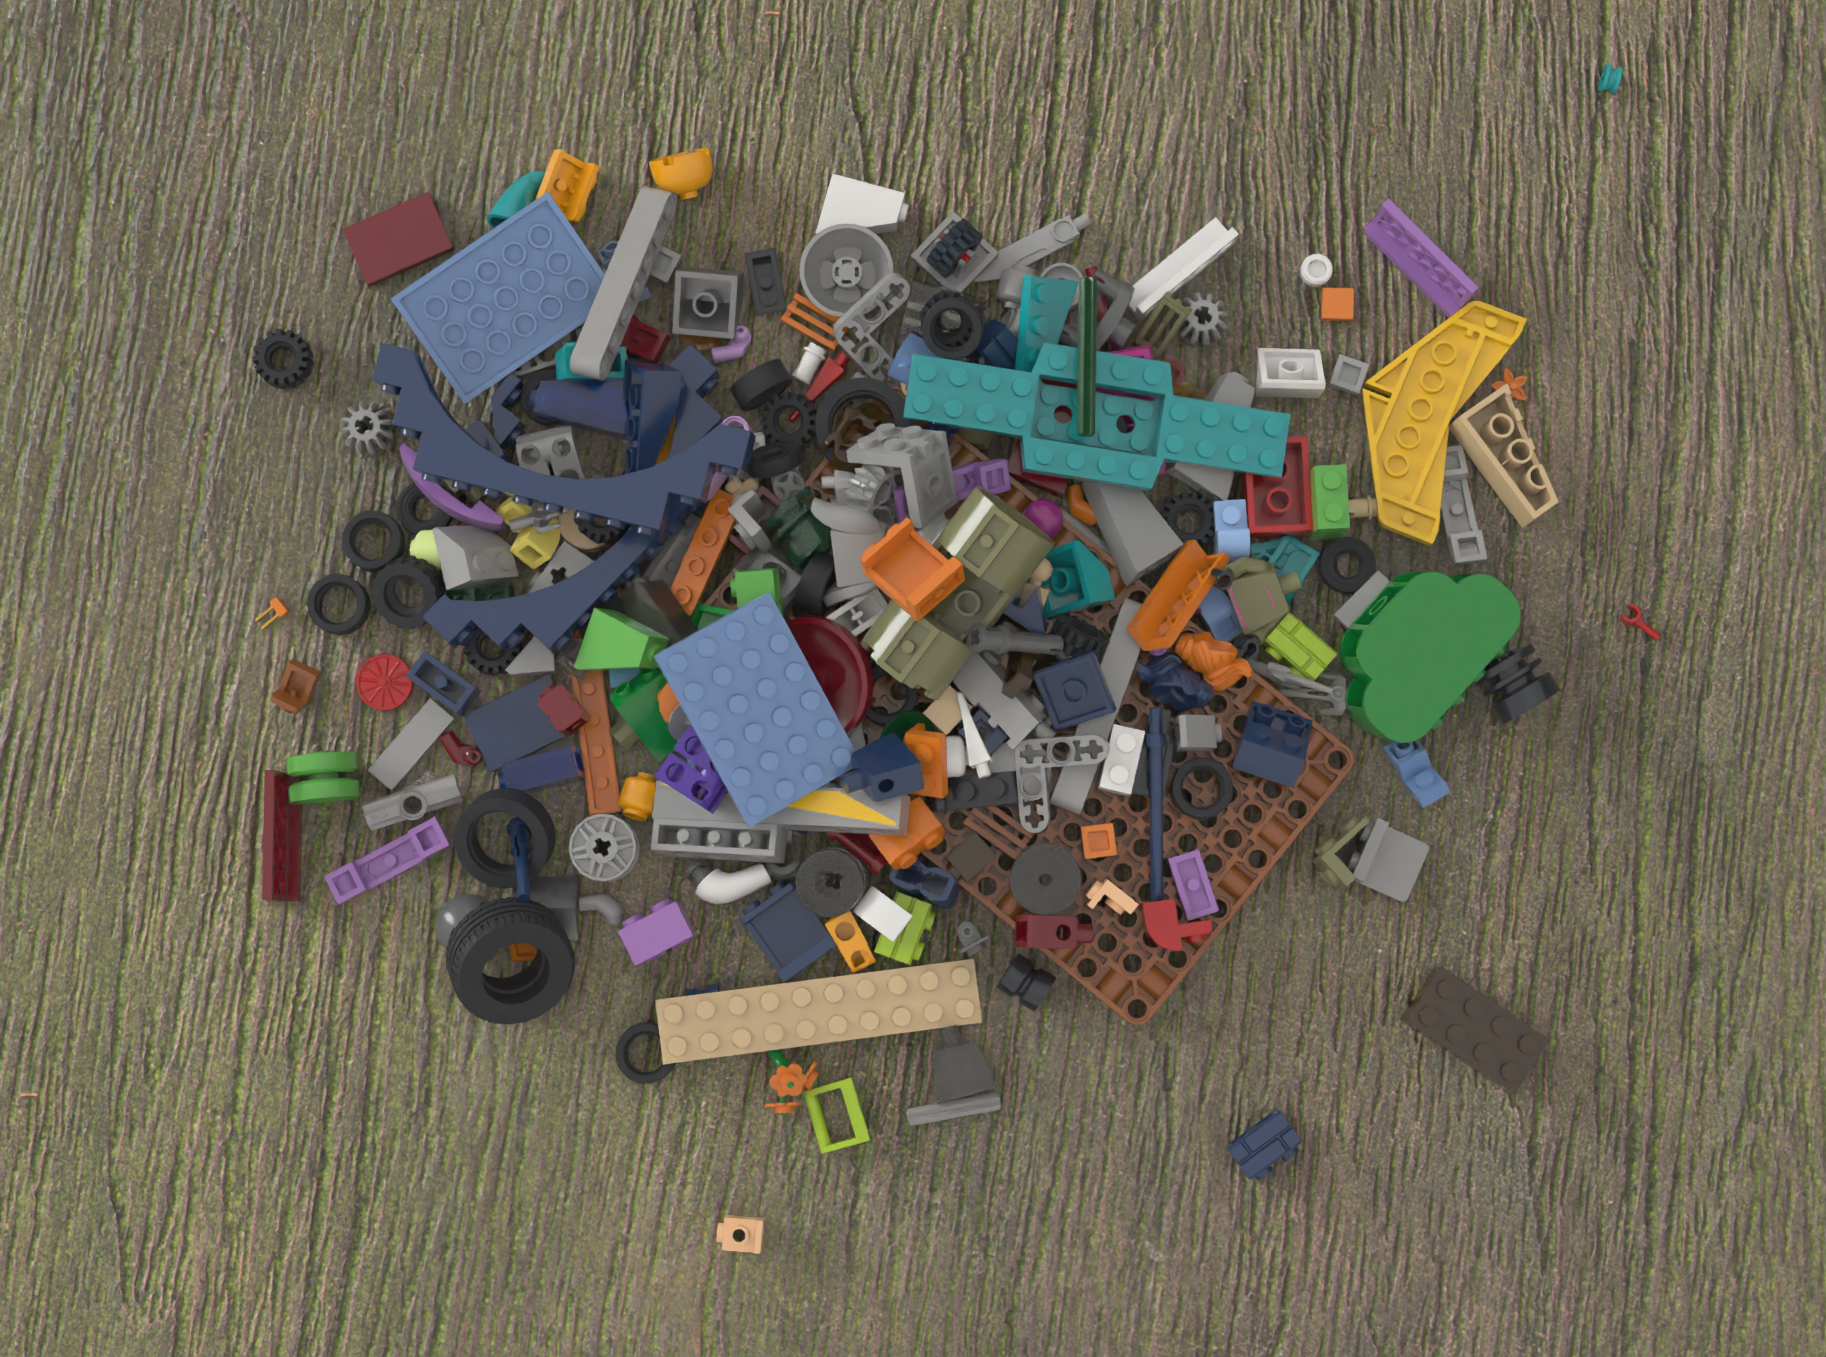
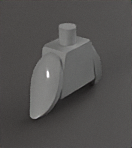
M813 498L811 512L823 524L831 527L830 533L836 582L823 595L826 607L828 608L836 603L864 596L876 590L878 587L863 574L860 558L870 545L877 544L886 536L888 532L887 524L879 522L871 513L860 508Z

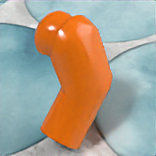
M1081 485L1066 487L1071 515L1086 525L1097 523L1089 503L1084 501Z

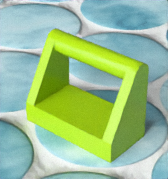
M852 1076L813 1088L811 1091L806 1090L803 1092L821 1154L870 1140ZM841 1088L855 1136L831 1143L817 1094Z

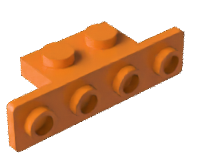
M721 489L711 498L700 524L696 527L693 540L681 560L679 571L665 599L666 605L689 616L694 615L736 523L728 511L735 497H731V494Z

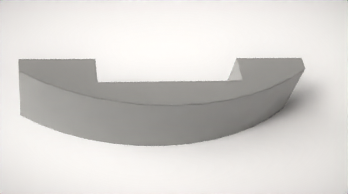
M1462 445L1447 447L1440 518L1445 538L1455 565L1485 562L1488 559L1482 531L1478 530L1467 482L1469 472Z

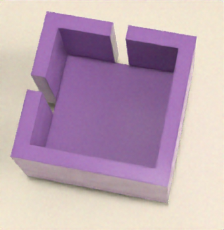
M666 899L651 907L652 914L646 917L643 914H637L622 922L625 928L619 930L618 933L635 966H642L667 953V949H675L698 937L681 902H672L671 899Z

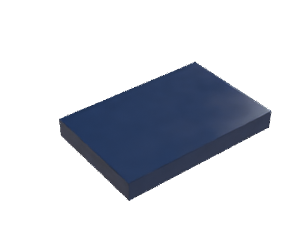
M550 674L463 715L491 773L567 737L554 727L549 720L550 718L537 705L541 699L539 694L546 687L554 683Z

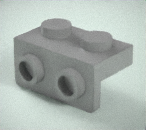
M751 489L747 493L742 492L736 496L728 511L737 523L734 526L735 530L751 550L757 547L762 554H765L773 545L756 521L767 512V509L757 493Z

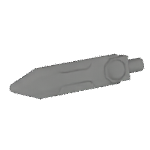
M1085 213L1074 220L1071 219L1070 215L1058 219L999 250L998 257L974 282L1000 280L1002 271L1011 268L1012 264L1029 266L1073 243L1074 240L1080 238L1078 231L1091 225L1087 214Z

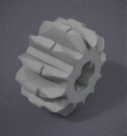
M1200 292L1195 293L1194 301L1189 297H1185L1183 300L1185 308L1189 306L1193 310L1181 326L1185 328L1181 331L1180 336L1184 338L1191 334L1190 344L1195 345L1198 338H1201L1203 346L1208 345L1209 337L1218 341L1221 337L1219 331H1226L1228 325L1222 320L1227 319L1229 314L1227 311H1218L1224 303L1222 300H1219L1213 304L1211 302L1213 299L1212 293L1207 295L1206 300L1202 299ZM1200 313L1206 315L1204 324L1197 323Z
M360 401L359 411H356L352 406L348 407V411L352 416L351 418H341V422L347 425V427L340 430L342 436L348 437L345 444L349 448L355 446V451L358 454H362L367 448L368 452L374 455L376 452L375 445H378L383 450L386 449L387 446L382 440L384 438L393 439L394 437L387 430L394 426L392 425L393 420L387 419L390 414L386 408L379 410V404L376 402H372L368 408L364 401ZM371 424L373 426L372 431L366 430L363 432L361 430L363 425L368 426Z

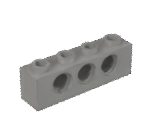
M654 818L650 850L662 857L784 863L787 831L778 824L757 823L749 828L743 822Z

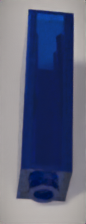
M624 378L540 381L538 389L532 388L528 406L533 407L532 416L565 425L571 424L573 427L629 441L627 432H624V421L628 420L630 416L629 402H623Z

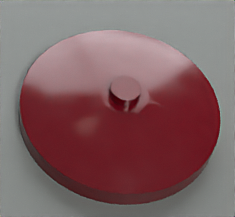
M802 616L786 621L844 731L848 735L864 719L873 694V674L864 648L847 628L834 620L820 616Z

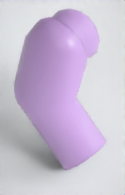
M742 325L738 326L735 339H730L725 346L711 348L713 362L719 363L743 357L751 343V334L748 328Z

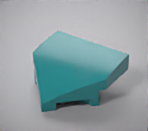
M1289 535L1273 541L1250 544L1252 558L1273 562L1279 577L1297 571L1301 584L1320 557L1319 552L1294 537L1289 538ZM1297 591L1286 595L1288 605Z

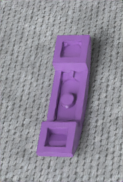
M404 443L399 447L403 463L410 477L421 492L438 508L459 521L481 529L502 531L505 528L504 518L480 500L470 509L438 484L422 480V474L413 470L417 453Z
M1007 459L986 460L952 467L957 501L966 499L976 485L985 488L994 495L1011 490ZM903 484L893 490L897 521L902 522L907 517L910 519Z
M435 816L407 831V834L357 861H351L325 875L324 878L337 904L340 905L397 877L450 846L451 844L438 818Z

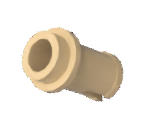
M1366 495L1364 499L1349 500L1350 518L1367 517L1368 520H1372V517L1377 516L1376 500L1371 498L1370 495Z

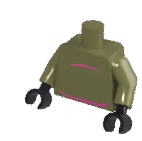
M1245 556L1226 565L1223 570L1219 568L1211 570V576L1220 577V580L1213 584V587L1228 591L1244 635L1249 634V639L1241 638L1237 640L1236 648L1243 649L1248 646L1246 653L1242 657H1256L1259 652V645L1264 642L1285 618L1286 613L1290 611L1286 595L1303 589L1297 571L1279 577L1273 562H1265L1261 559Z

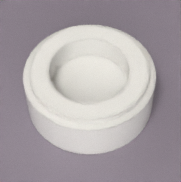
M1322 254L1308 256L1300 268L1302 280L1312 287L1326 284L1333 272L1331 261Z

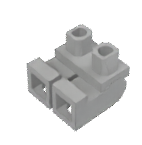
M571 424L516 437V452L520 467L539 474L553 476L550 464H552L554 475L557 477L588 479L581 462Z

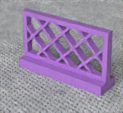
M1389 198L1381 205L1373 220L1362 231L1448 318L1458 312L1474 296V293L1479 288Z

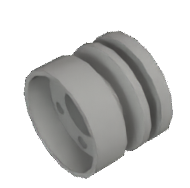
M596 814L585 818L576 826L570 837L569 854L572 864L582 875L595 881L612 883L625 879L635 870L641 859L642 845L638 833L630 823L614 815ZM600 840L611 843L607 856L596 851L600 848Z

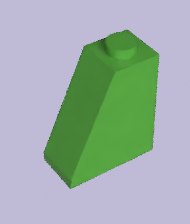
M594 608L574 668L592 671L659 668L653 656L666 649L669 638L616 610Z

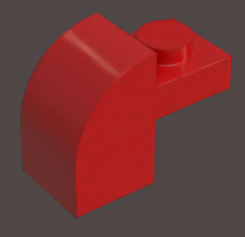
M1175 899L1140 904L1143 926L1147 936L1153 943L1163 949L1181 951V937H1186V943L1204 941L1206 940L1205 934L1213 933L1211 920L1178 924Z

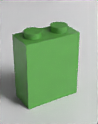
M1346 464L1314 466L1310 470L1313 531L1307 536V541L1335 540L1341 538L1350 529Z

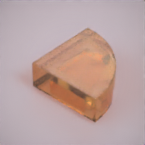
M684 334L678 336L685 346L688 347L691 344L697 351H711V348L722 346L717 337Z

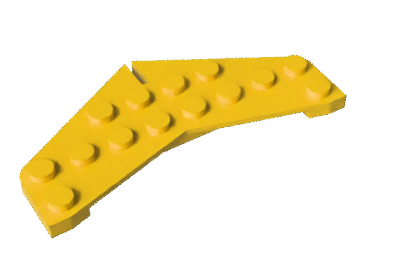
M1472 301L1364 383L1365 387L1391 397L1389 399L1364 388L1361 391L1377 518L1383 528L1432 547L1440 523L1449 423L1520 337L1527 320L1526 318L1481 301Z

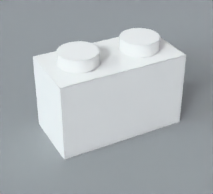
M1113 724L1108 738L1109 754L1103 760L1097 786L1098 790L1124 796L1131 795L1145 731Z

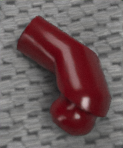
M449 730L438 737L454 763L476 766L481 762L482 753L479 748L460 743L453 730Z

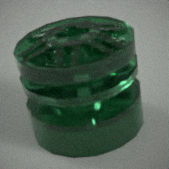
M811 487L804 488L797 494L784 500L774 509L761 527L767 537L775 534L770 541L774 547L786 541L790 543L782 556L796 572L806 568L816 552H826L832 546L831 527L823 524L811 512L812 503L810 502L816 495Z

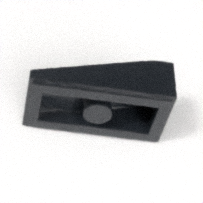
M775 247L746 252L745 259L756 315L787 310Z

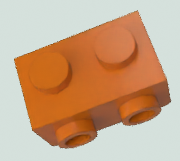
M917 723L905 733L903 743L921 762L924 789L909 794L943 799L948 794L946 734L925 731V724Z

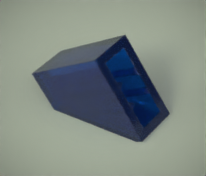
M572 744L501 764L502 772L498 773L500 788L516 789L527 794L585 780L580 749Z

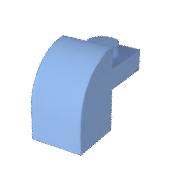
M1246 500L1214 501L1212 503L1215 535L1212 538L1213 553L1225 552L1230 558L1227 565L1243 556L1250 557V529H1248Z

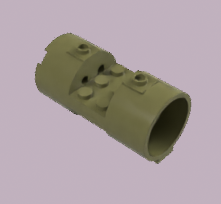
M976 485L932 544L948 560L954 556L963 564L965 581L918 622L891 600L861 640V646L865 649H868L870 646L874 650L871 657L876 661V664L900 683H904L912 689L914 687L917 689L923 687L926 689L923 693L926 697L938 700L974 653L969 649L967 643V635L971 625L981 623L989 628L995 625L1055 545L1054 541L1011 505L985 488Z

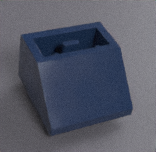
M1251 701L1236 747L1232 768L1294 788L1306 760L1313 720L1273 708L1268 704Z

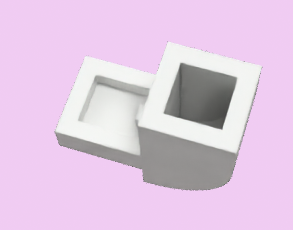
M873 886L870 887L853 910L855 914L892 942L896 940L913 917Z

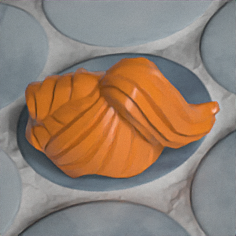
M1208 631L1198 634L1183 633L1176 644V653L1181 659L1186 661L1193 671L1202 672L1203 679L1215 691H1223L1234 685L1242 676L1249 678L1252 675V668L1247 660L1243 658L1235 659L1238 654L1237 649L1229 642L1215 640Z

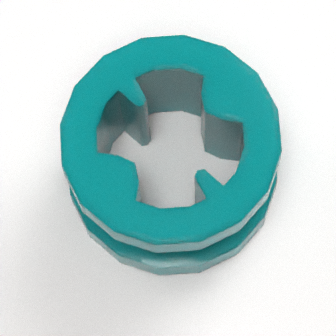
M1606 64L1601 74L1598 91L1609 90L1610 94L1615 95L1620 84L1622 67L1612 69L1610 64Z

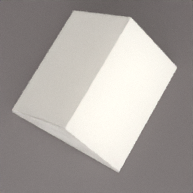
M1257 348L1256 397L1319 398L1325 390L1326 383L1320 350Z

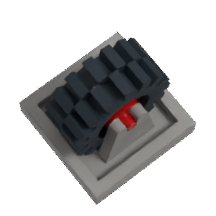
M952 211L910 255V259L945 291L963 293L998 257L999 252L983 239V235L968 221L961 219Z

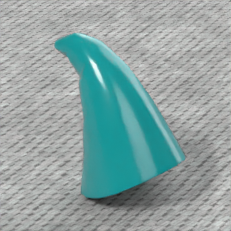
M529 172L517 179L504 192L487 215V221L493 229L535 201L545 172Z

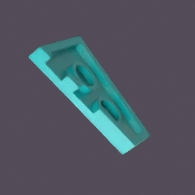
M1023 276L1015 370L1031 372L1041 346L1044 343H1058L1079 281Z

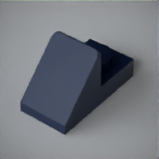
M1040 586L1035 589L1025 606L1019 603L1021 598L1016 595L1004 611V614L1032 633L1045 634L1048 629Z

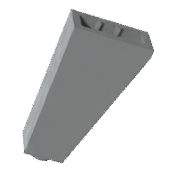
M1228 372L1218 377L1205 401L1250 408L1255 389L1247 384L1248 380L1241 374ZM1170 462L1164 470L1195 492H1198L1201 496H1206L1212 503L1214 501L1227 500L1235 472Z
M1085 481L1081 484L1120 576L1127 587L1173 559L1184 545L1141 490Z

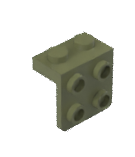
M1368 815L1350 817L1337 829L1341 833L1336 838L1333 836L1330 839L1327 838L1314 849L1317 855L1311 861L1320 870L1317 875L1329 888L1332 886L1336 889L1347 887L1356 879L1354 874L1335 853L1372 820Z

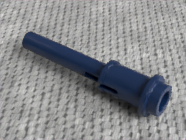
M514 817L508 823L506 831L510 836V853L515 857L517 899L519 902H528L530 900L528 855L531 853L529 838L531 831L519 817Z

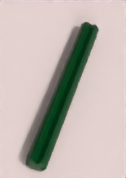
M1083 277L1079 280L1077 435L1081 437H1091L1095 434L1097 279L1093 277Z

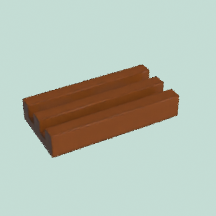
M996 806L985 807L1022 833L1024 838L1020 840L980 811L982 807L973 808L963 824L1016 860L1034 833L1025 830L1019 822ZM977 817L1016 844L1017 848L1015 850L1009 848L973 822L974 818Z

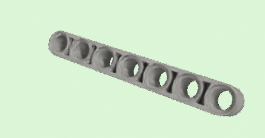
M646 186L641 188L570 359L572 374L598 380H605L607 378L674 216L677 204V197L674 192Z
M1124 598L1109 638L1110 643L1100 663L1102 673L1117 708L1116 711L1078 724L1074 735L1100 734L1108 740L1141 647L1126 627L1142 603ZM1075 740L1077 746L1076 760L1082 759L1080 756L1081 752H1091L1093 758H1097V754L1103 751V747L1098 746L1096 740H1091V745L1087 747H1079L1080 740ZM1070 747L1065 760H1067L1071 755ZM1099 763L1062 766L1050 799V804L1080 815Z

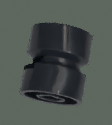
M1018 953L996 988L1010 997L1018 995L1019 1003L1035 1012L1050 990L1056 977L1042 968L1034 970L1033 962Z

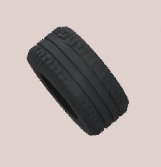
M506 897L491 900L490 902L483 903L481 906L479 905L476 909L470 911L469 914H466L464 919L458 923L448 940L446 948L447 971L459 1001L477 1018L494 1024L511 1025L523 1023L543 1015L562 999L574 975V951L561 922L545 905H541L537 901L534 902L532 899L528 902H519L517 897ZM524 943L538 948L531 964L516 975L496 978L483 973L488 959L505 946Z

